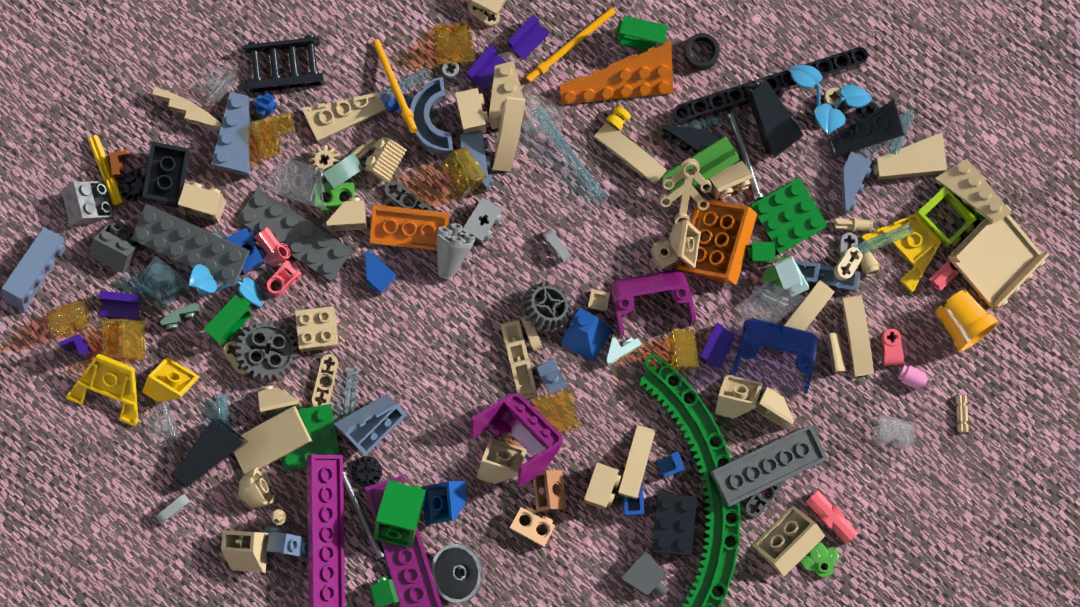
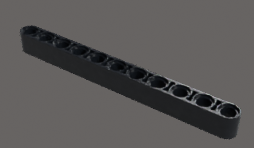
M856 47L803 65L816 68L821 73L823 80L862 67L868 59V52L863 47ZM854 55H861L863 60L857 61ZM837 60L844 61L845 66H839ZM819 66H825L828 71L821 72ZM788 70L759 79L772 83L775 86L773 90L776 94L800 87L793 79L791 84L784 82V77L792 79ZM753 81L679 104L674 108L672 118L675 123L681 125L748 104L749 100L746 90L750 88L749 85ZM731 94H736V95H738V96H739V100H738V101L732 100V99L730 98V95H731ZM719 100L722 105L719 107L714 106L712 101ZM700 105L704 111L697 112L694 107ZM683 111L686 117L679 118L676 113Z

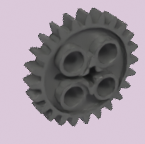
M263 320L262 325H260L256 321L255 328L248 325V331L243 329V336L238 337V341L241 343H236L235 347L240 350H237L235 355L241 357L237 359V363L243 362L240 369L247 368L246 375L253 373V380L260 376V382L263 381L264 377H267L268 382L271 381L272 377L278 381L279 374L285 377V371L291 372L292 368L290 366H295L296 364L293 359H297L298 354L293 352L298 351V347L293 345L297 340L290 339L293 333L287 334V327L280 329L281 323L274 326V322L271 320L270 325H267L266 321ZM260 337L264 342L256 343L254 338ZM279 340L283 346L276 347L273 342ZM265 348L268 349L269 354L265 353ZM252 355H257V356H259V357H260V361H258V362L253 361V360L251 359V356H252ZM270 359H277L280 364L272 365Z

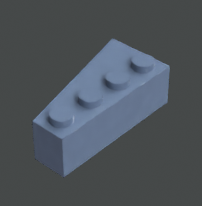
M230 92L211 165L217 170L251 177V101L249 96Z
M43 227L2 287L6 303L24 313L26 312L48 272L54 267L58 255L61 256L66 248L62 236Z

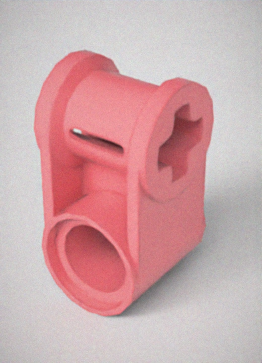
M287 260L268 280V292L273 297L283 295L301 277L302 273L300 271L297 272ZM274 283L281 285L278 291L271 290V286Z
M889 329L881 336V355L884 356L882 365H903L904 355L901 335L898 330ZM890 334L892 337H895V340H893L892 343L891 340H887V336H889Z

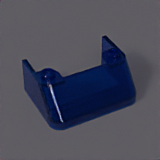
M757 318L746 319L741 328L731 375L736 376L740 357L752 359L757 355L759 346L797 355L795 366L798 371L805 373L802 391L807 394L818 347L816 335L809 331Z

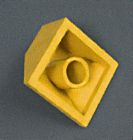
M166 357L147 377L142 393L157 402L180 399L200 376Z

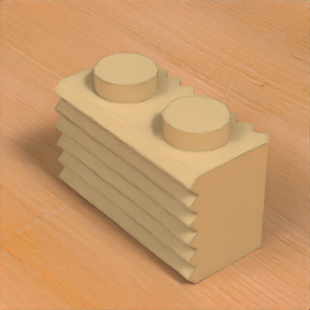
M382 137L376 142V149L373 154L367 158L364 170L381 181L389 182L399 162H401L405 155L406 149L392 139Z

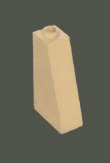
M936 134L877 158L875 164H872L873 175H876L877 180L936 175L946 172L947 163L943 134Z

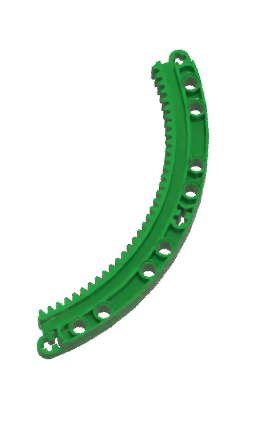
M650 354L644 361L647 372L640 379L639 388L646 386V393L652 391L650 397L657 396L656 403L662 401L661 408H668L666 414H673L670 419H677L675 426H681L679 433H686L683 436V439H689L686 446H692L689 452L696 454L693 456V460H698L695 467H701L697 474L703 475L699 481L705 482L701 489L706 490L702 494L703 497H707L703 504L708 505V507L704 508V512L709 513L704 516V519L709 521L704 524V527L709 529L703 532V534L708 536V538L703 539V542L707 545L701 548L706 553L700 554V557L704 560L699 561L698 564L702 568L696 569L700 575L694 576L697 583H691L694 590H688L691 597H685L687 604L682 603L681 607H721L727 595L736 564L740 538V505L738 502L730 507H726L710 472L719 468L718 460L723 459L727 464L732 462L714 418L695 390L660 356ZM655 358L658 366L663 364L658 373L655 372L657 367H649V359L653 360ZM675 377L678 380V385L671 386L668 383V379ZM689 394L693 396V403H686L684 395ZM714 437L719 440L720 444L718 447L710 445L711 438ZM730 513L735 516L736 521L734 524H729L726 521L727 514ZM726 537L734 539L735 544L733 547L725 545ZM715 586H719L722 589L720 597H715L712 593V589Z

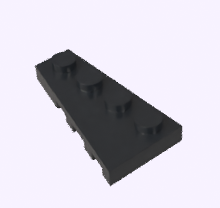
M892 99L884 106L858 120L855 124L827 139L832 158L906 136L896 99Z

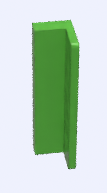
M726 136L688 158L698 161L700 165L699 173L705 180L740 160ZM682 163L664 173L662 179L672 177L679 172ZM693 165L687 166V169L693 168ZM684 178L674 184V187L670 189V193L684 183ZM694 178L692 179L694 188L700 185ZM667 181L666 185H670L672 182Z

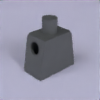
M645 551L620 578L646 596L653 590L662 598L669 590L661 583L666 574L648 551Z

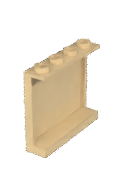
M1008 215L994 224L985 218L948 256V259L989 307L1000 308L1008 302L1007 299L1012 294L1020 290V285L1024 281L1029 280L1033 276L1032 273L1037 268L1044 265L1045 259L1049 254L1041 253L1013 218Z

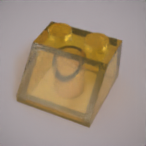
M467 147L454 150L441 163L442 172L461 199L467 197L487 178V175Z

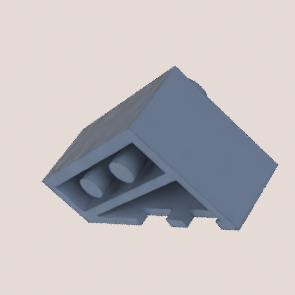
M385 394L334 423V425L366 456L407 414Z

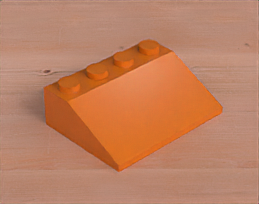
M708 200V209L700 210L696 203L691 224L701 232L696 268L692 269L680 259L677 269L717 282L737 285L757 213L749 206ZM706 202L700 203L701 206H704L706 204Z

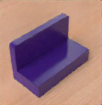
M533 14L507 41V45L524 60L549 33L539 24V19Z
M490 45L466 72L467 78L484 91L494 79L495 66L507 62L496 54V49Z
M100 291L99 299L102 301L100 316L138 320L141 297L138 294Z
M716 323L699 359L716 368H720L736 335L723 329V325Z
M81 334L58 342L59 346L66 352L77 348L79 355L87 360L93 357L87 339Z

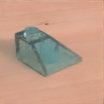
M155 256L143 271L135 290L166 312L189 282Z

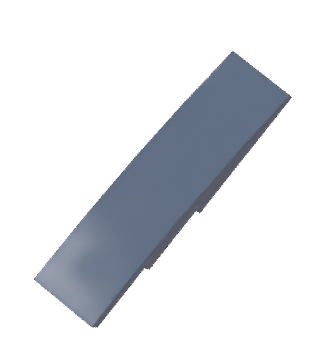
M795 261L808 284L816 285L821 280L830 288L858 292L861 275L859 271H855L847 280L840 281L834 275L835 267L823 266L820 263Z

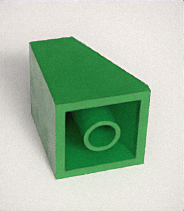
M388 480L376 518L374 539L412 548L426 490L418 486H408L399 481Z

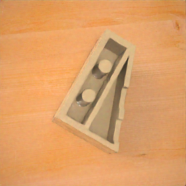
M514 61L495 66L488 118L492 129L498 128L506 96L523 98ZM524 107L522 122L529 120L526 107Z

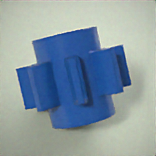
M265 93L264 96L259 95L257 97L254 108L257 109L258 115L265 118L267 114L271 116L277 107V103L274 102V96Z

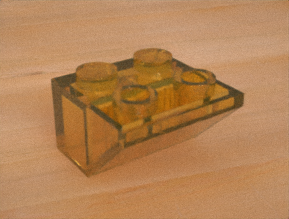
M459 22L452 25L439 24L438 26H433L437 64L474 61L470 23Z
M83 299L46 312L50 332L57 337L60 336V338L71 335V331L75 329L79 331L85 330L90 327L89 324L93 323L86 302Z
M126 319L102 320L104 356L116 361L146 360L144 321Z
M672 329L669 338H667L668 349H672L670 366L677 372L698 370L699 361L694 329Z

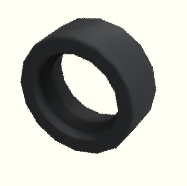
M697 33L691 36L684 48V58L687 64L697 70H707L713 67L718 61L720 54L719 43L713 36L707 33ZM703 41L710 44L713 50L710 60L698 62L693 59L691 47L696 42Z

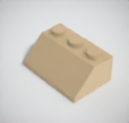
M792 505L752 546L776 571L785 576L825 535L812 519Z

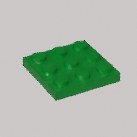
M800 178L750 205L751 209L757 213V219L770 241L775 242V249L778 254L828 228L826 221Z
M332 404L297 409L312 441L281 458L283 471L307 467V455H340Z

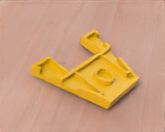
M916 213L861 237L872 251L887 238L914 268L902 277L900 282L911 293L915 290L942 242Z
M98 354L67 394L66 399L82 405L87 391L90 389L122 402L123 407L119 420L136 426L138 423L135 368Z

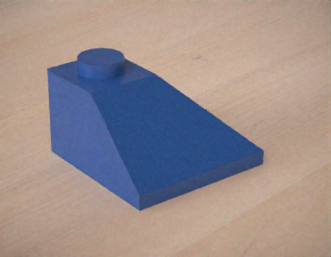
M579 308L560 344L594 362L610 335L612 328L598 317Z
M447 481L422 486V489L426 490L423 503L425 525L456 520L467 502L465 481Z

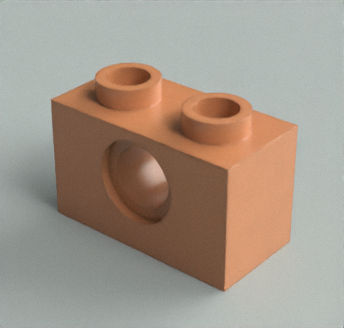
M545 470L533 479L537 512L567 509L562 470Z

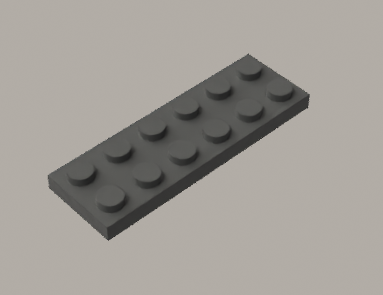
M258 188L236 219L255 233H259L268 227L278 242L285 244L289 248L292 257L331 282L353 252L351 248Z
M149 204L145 205L131 238L192 268L198 264L204 265L209 269L214 278L231 286L236 285L250 252L248 249Z
M810 424L710 473L726 507H730L828 458Z

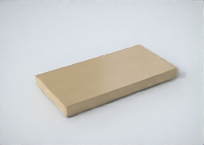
M293 406L242 434L241 436L248 440V443L234 454L243 473L246 474L257 467L259 468L258 470L310 443L312 440L296 406Z

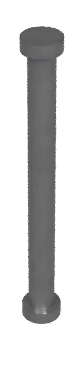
M737 112L727 114L726 117L727 120H730L743 163L754 177L751 182L754 194L752 197L753 201L764 198V194L760 191L737 120L738 114Z
M344 471L343 487L376 554L375 559L378 560L384 557L385 553L378 540L374 539L372 527L347 477L348 473Z

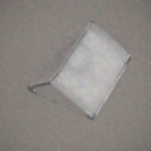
M216 62L193 86L192 90L213 108L236 84L238 78L232 70Z
M165 401L140 415L153 451L182 441L170 406Z

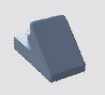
M554 358L535 368L550 394L568 386Z

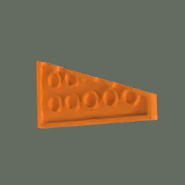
M671 40L664 42V45L657 48H649L647 52L642 54H634L609 64V67L605 69H597L592 71L590 75L580 76L559 85L561 105L673 93Z

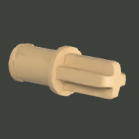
M856 217L852 219L836 218L834 227L836 230L872 232L873 220L856 219Z
M277 509L272 512L271 520L274 524L281 525L286 521V513L283 510Z

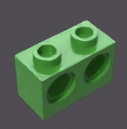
M329 183L315 184L316 208L322 213H330L332 209H338L344 203L340 200L343 194H348L350 198H355L354 183H342L334 190ZM330 195L331 199L325 203L321 201L322 196Z

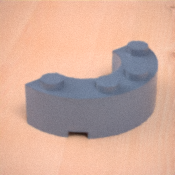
M443 77L424 84L412 100L410 109L418 129L414 135L418 142L427 150L438 155L454 156L451 132L437 129L430 120L433 108L439 103L446 101Z

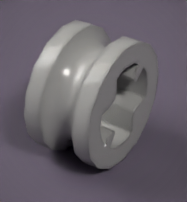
M449 60L443 64L444 76L451 79L459 74L457 62ZM449 65L456 67L453 74H450V71L446 72Z

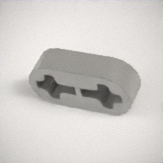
M551 229L542 234L543 238L563 263L571 258L567 248Z
M849 232L841 237L839 260L843 253L848 250L847 243L844 242L848 237L854 241L850 248H858V238L855 234ZM851 253V259L854 260V254Z
M185 494L180 496L156 516V519L161 525H164L187 507L191 501Z

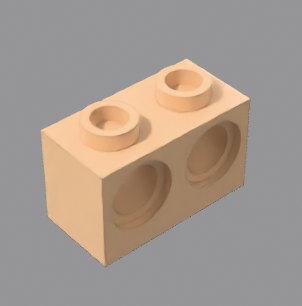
M528 506L525 509L521 507L510 529L544 547L555 528V525L552 524L553 520L544 515L540 518L535 515L536 511ZM528 516L531 521L530 524L522 526L519 523L520 517ZM539 525L547 527L548 532L543 536L536 532V528Z

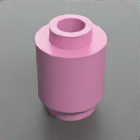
M903 365L898 375L901 383L916 390H919L920 387L924 388L928 380L925 377V372L910 365Z

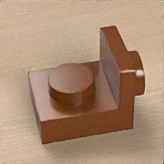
M116 149L114 152L109 153L112 176L118 179L122 178V172H125L124 162L120 161V159L131 158V154L128 150Z

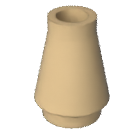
M861 248L862 260L860 263L862 273L869 277L880 272V264L869 248Z

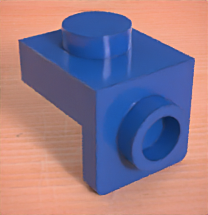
M385 93L382 95L380 100L386 103L384 105L385 108L391 112L395 110L399 113L402 112L397 101ZM404 93L403 97L410 109L413 99Z

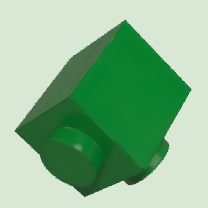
M382 577L376 580V584L370 585V595L377 607H385L399 602L392 579Z

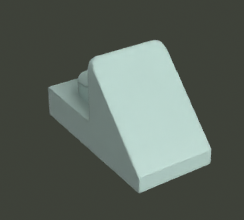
M792 256L775 263L782 286L785 290L788 289L792 297L809 290V285Z
M613 335L606 364L609 366L640 348L642 345L638 338L635 340L630 338L623 342V347H621Z

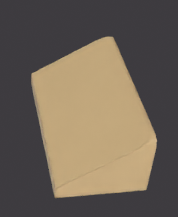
M830 333L827 336L832 372H846L841 336L837 333Z

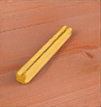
M93 135L88 138V142L113 205H121L124 201L116 180L112 176L99 137Z

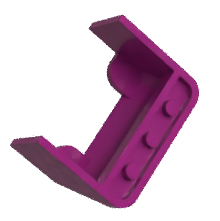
M671 270L620 279L612 283L610 293L619 338L624 336L621 315L628 314L633 310V297L671 291L672 298L676 303H686L690 326L695 324L697 319L692 294L682 271Z
M518 393L509 394L471 418V439H474L486 430L496 437L510 433L532 455L527 462L519 466L517 482L519 487L543 473L562 446L563 437L561 433Z

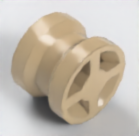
M829 89L824 96V104H830L834 107L843 98L840 95V89Z

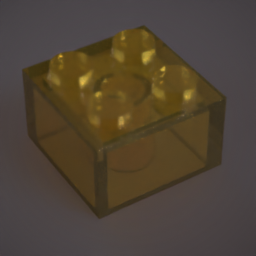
M571 389L533 397L535 409L559 433L580 428Z

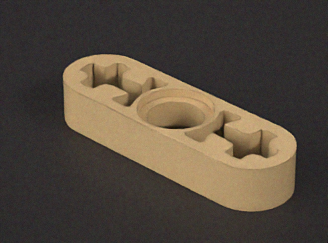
M327 354L321 359L312 396V404L314 406H319L318 402L315 401L321 395V392H317L318 388L323 391L329 390V393H324L323 396L326 403L321 405L330 403L339 364L337 358L332 354ZM329 358H332V361L335 363L334 366H330L329 372H333V375L321 373L322 370H327V365L324 362L328 361ZM322 377L330 378L331 383L328 387L320 385Z

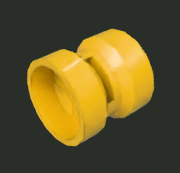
M616 105L613 109V114L609 115L605 121L620 132L623 124L631 118V114L623 107Z

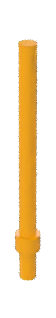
M614 8L608 9L546 61H541L536 65L537 68L526 76L527 80L532 82L541 73H546L551 65L616 13Z
M376 39L373 41V45L402 111V119L407 123L410 132L415 133L418 129L413 120L412 110L406 104L380 40Z

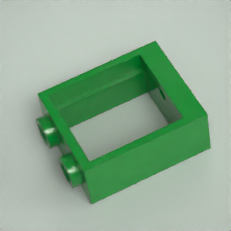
M624 15L623 21L618 22L615 38H619L618 44L648 51L649 48H657L664 45L668 25Z
M235 295L208 323L204 330L223 347L254 314L251 310L250 302L243 296L239 298Z

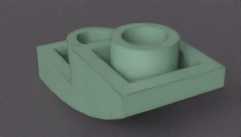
M354 153L325 171L323 176L334 190L362 171L364 167Z
M194 303L171 312L160 321L163 328L166 327L167 330L177 329L178 325L182 324V316H184V319H191L200 313L199 305Z

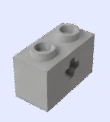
M482 197L463 229L476 235L475 240L479 243L488 242L493 234L491 229L494 224L498 226L503 218V215H501L502 209ZM487 218L488 224L484 223L482 226L480 219L484 220Z

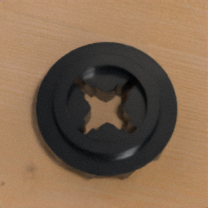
M133 171L123 175L119 180L118 189L124 199L128 201L140 200L144 175ZM136 181V185L139 188H134L133 191H130L131 188L128 184H133Z
M363 456L358 458L352 465L351 475L358 485L362 487L377 484L381 479L382 467L374 457ZM365 463H367L369 469L375 470L369 473L368 480L365 474L358 473L364 470Z

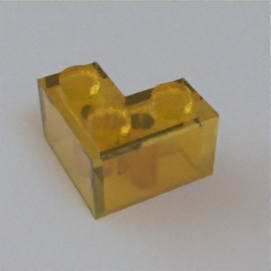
M291 112L250 122L259 160L282 154L277 135L295 131Z

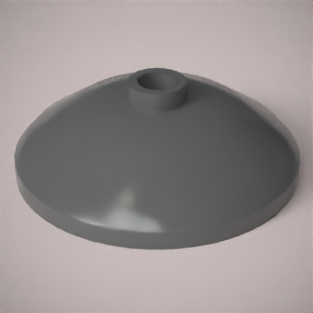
M460 543L449 544L442 547L434 556L431 572L437 592L442 598L453 603H461L472 599L478 593L483 582V567L480 558L473 549Z

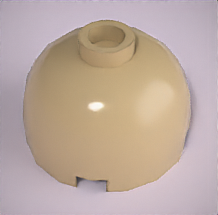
M258 467L242 476L238 491L239 498L254 508L265 507L275 500V494L271 496L267 485H272L268 475L264 470L259 471Z

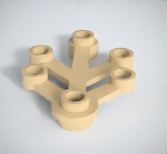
M695 159L684 160L679 172L672 177H665L662 180L663 187L666 190H670L674 187L675 183L684 178V183L670 194H663L660 197V204L663 207H669L675 199L682 195L679 214L674 218L675 224L680 222L678 221L680 218H685V220L690 222L687 215L690 195L697 202L700 210H706L709 207L708 199L702 197L692 185V179L694 178L700 184L702 192L708 193L712 190L711 182L705 180L699 173L700 165ZM693 165V168L687 169V166ZM667 181L672 182L670 185H665ZM705 184L709 185L708 188H703ZM664 199H669L666 203L662 202ZM701 202H706L704 206L700 205Z

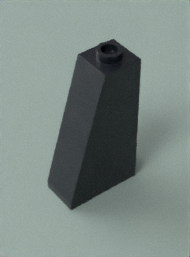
M757 79L749 85L750 88L746 90V94L766 154L769 157L776 158L804 134L767 80Z
M214 418L172 476L176 478L175 481L183 487L192 486L245 446L248 440L219 418Z

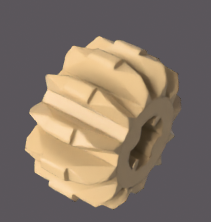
M327 145L324 146L322 151L320 147H317L318 153L312 151L311 155L314 158H309L308 160L312 164L310 169L315 170L316 176L322 172V178H325L323 176L325 171L340 162V160H337L340 157L339 153H335V148L333 147L328 151ZM323 158H326L328 162L327 165H324V163H322Z

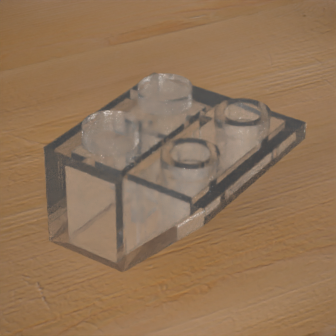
M878 414L871 438L876 439L875 442L878 444L887 445V443L895 444V448L905 450L916 443L917 423Z

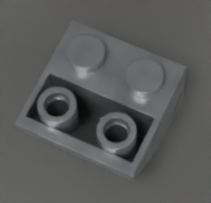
M104 181L73 182L61 190L70 226L86 225L114 217Z

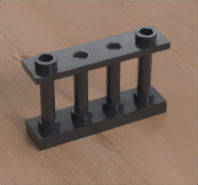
M306 35L300 39L265 43L252 41L248 45H243L245 53H251L253 79L252 81H247L249 92L256 93L325 85L324 75L317 71L315 45H321L319 36ZM307 46L310 72L307 75H301L298 72L296 48ZM279 49L289 50L291 69L289 77L280 76L277 54ZM270 51L271 79L263 80L261 78L258 52Z

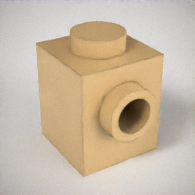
M660 240L652 245L653 248L650 253L661 272L678 263L679 259L668 240L665 242Z

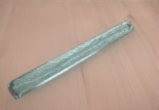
M541 107L534 110V117L598 203L606 198L605 193Z

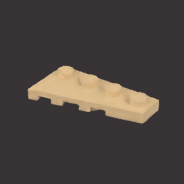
M377 92L357 96L352 99H342L332 103L302 107V111L317 142H320L385 112L386 108Z
M968 159L935 178L936 183L945 186L953 195H957L964 203L974 207L975 211L993 224L1010 214L1008 207Z

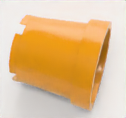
M966 289L954 294L946 300L947 303L944 305V308L941 305L935 311L953 338V344L959 353L984 338L999 324V321L992 314H988Z

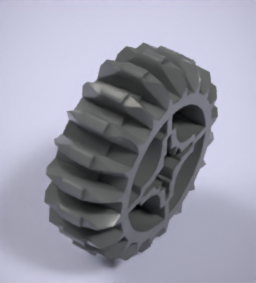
M542 282L538 283V285H532L522 297L521 308L524 309L522 315H527L525 321H531V326H537V331L543 328L544 333L548 332V330L551 333L555 332V330L559 331L568 323L572 315L570 312L573 307L569 306L571 300L566 299L568 294H563L562 288L556 289V284L551 287L549 282L545 283V285ZM538 297V304L535 305L534 299ZM556 310L559 312L558 317H555Z

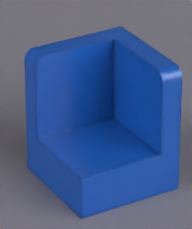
M679 452L672 453L670 456L656 461L662 479L685 471Z

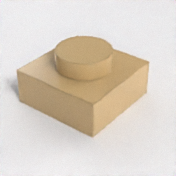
M592 289L587 309L606 313L610 293Z

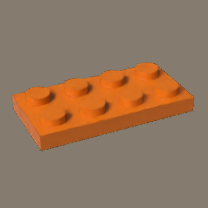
M374 204L369 243L437 251L438 228L448 226L450 213Z

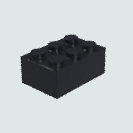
M151 142L142 186L141 202L174 208L179 207L178 202L184 187L189 148Z
M664 493L657 494L651 553L692 556L697 497Z

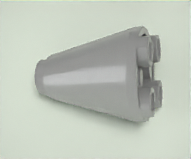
M452 223L451 226L439 227L437 232L438 275L444 279L453 278L473 247L476 238L474 233L462 229V226L457 223Z

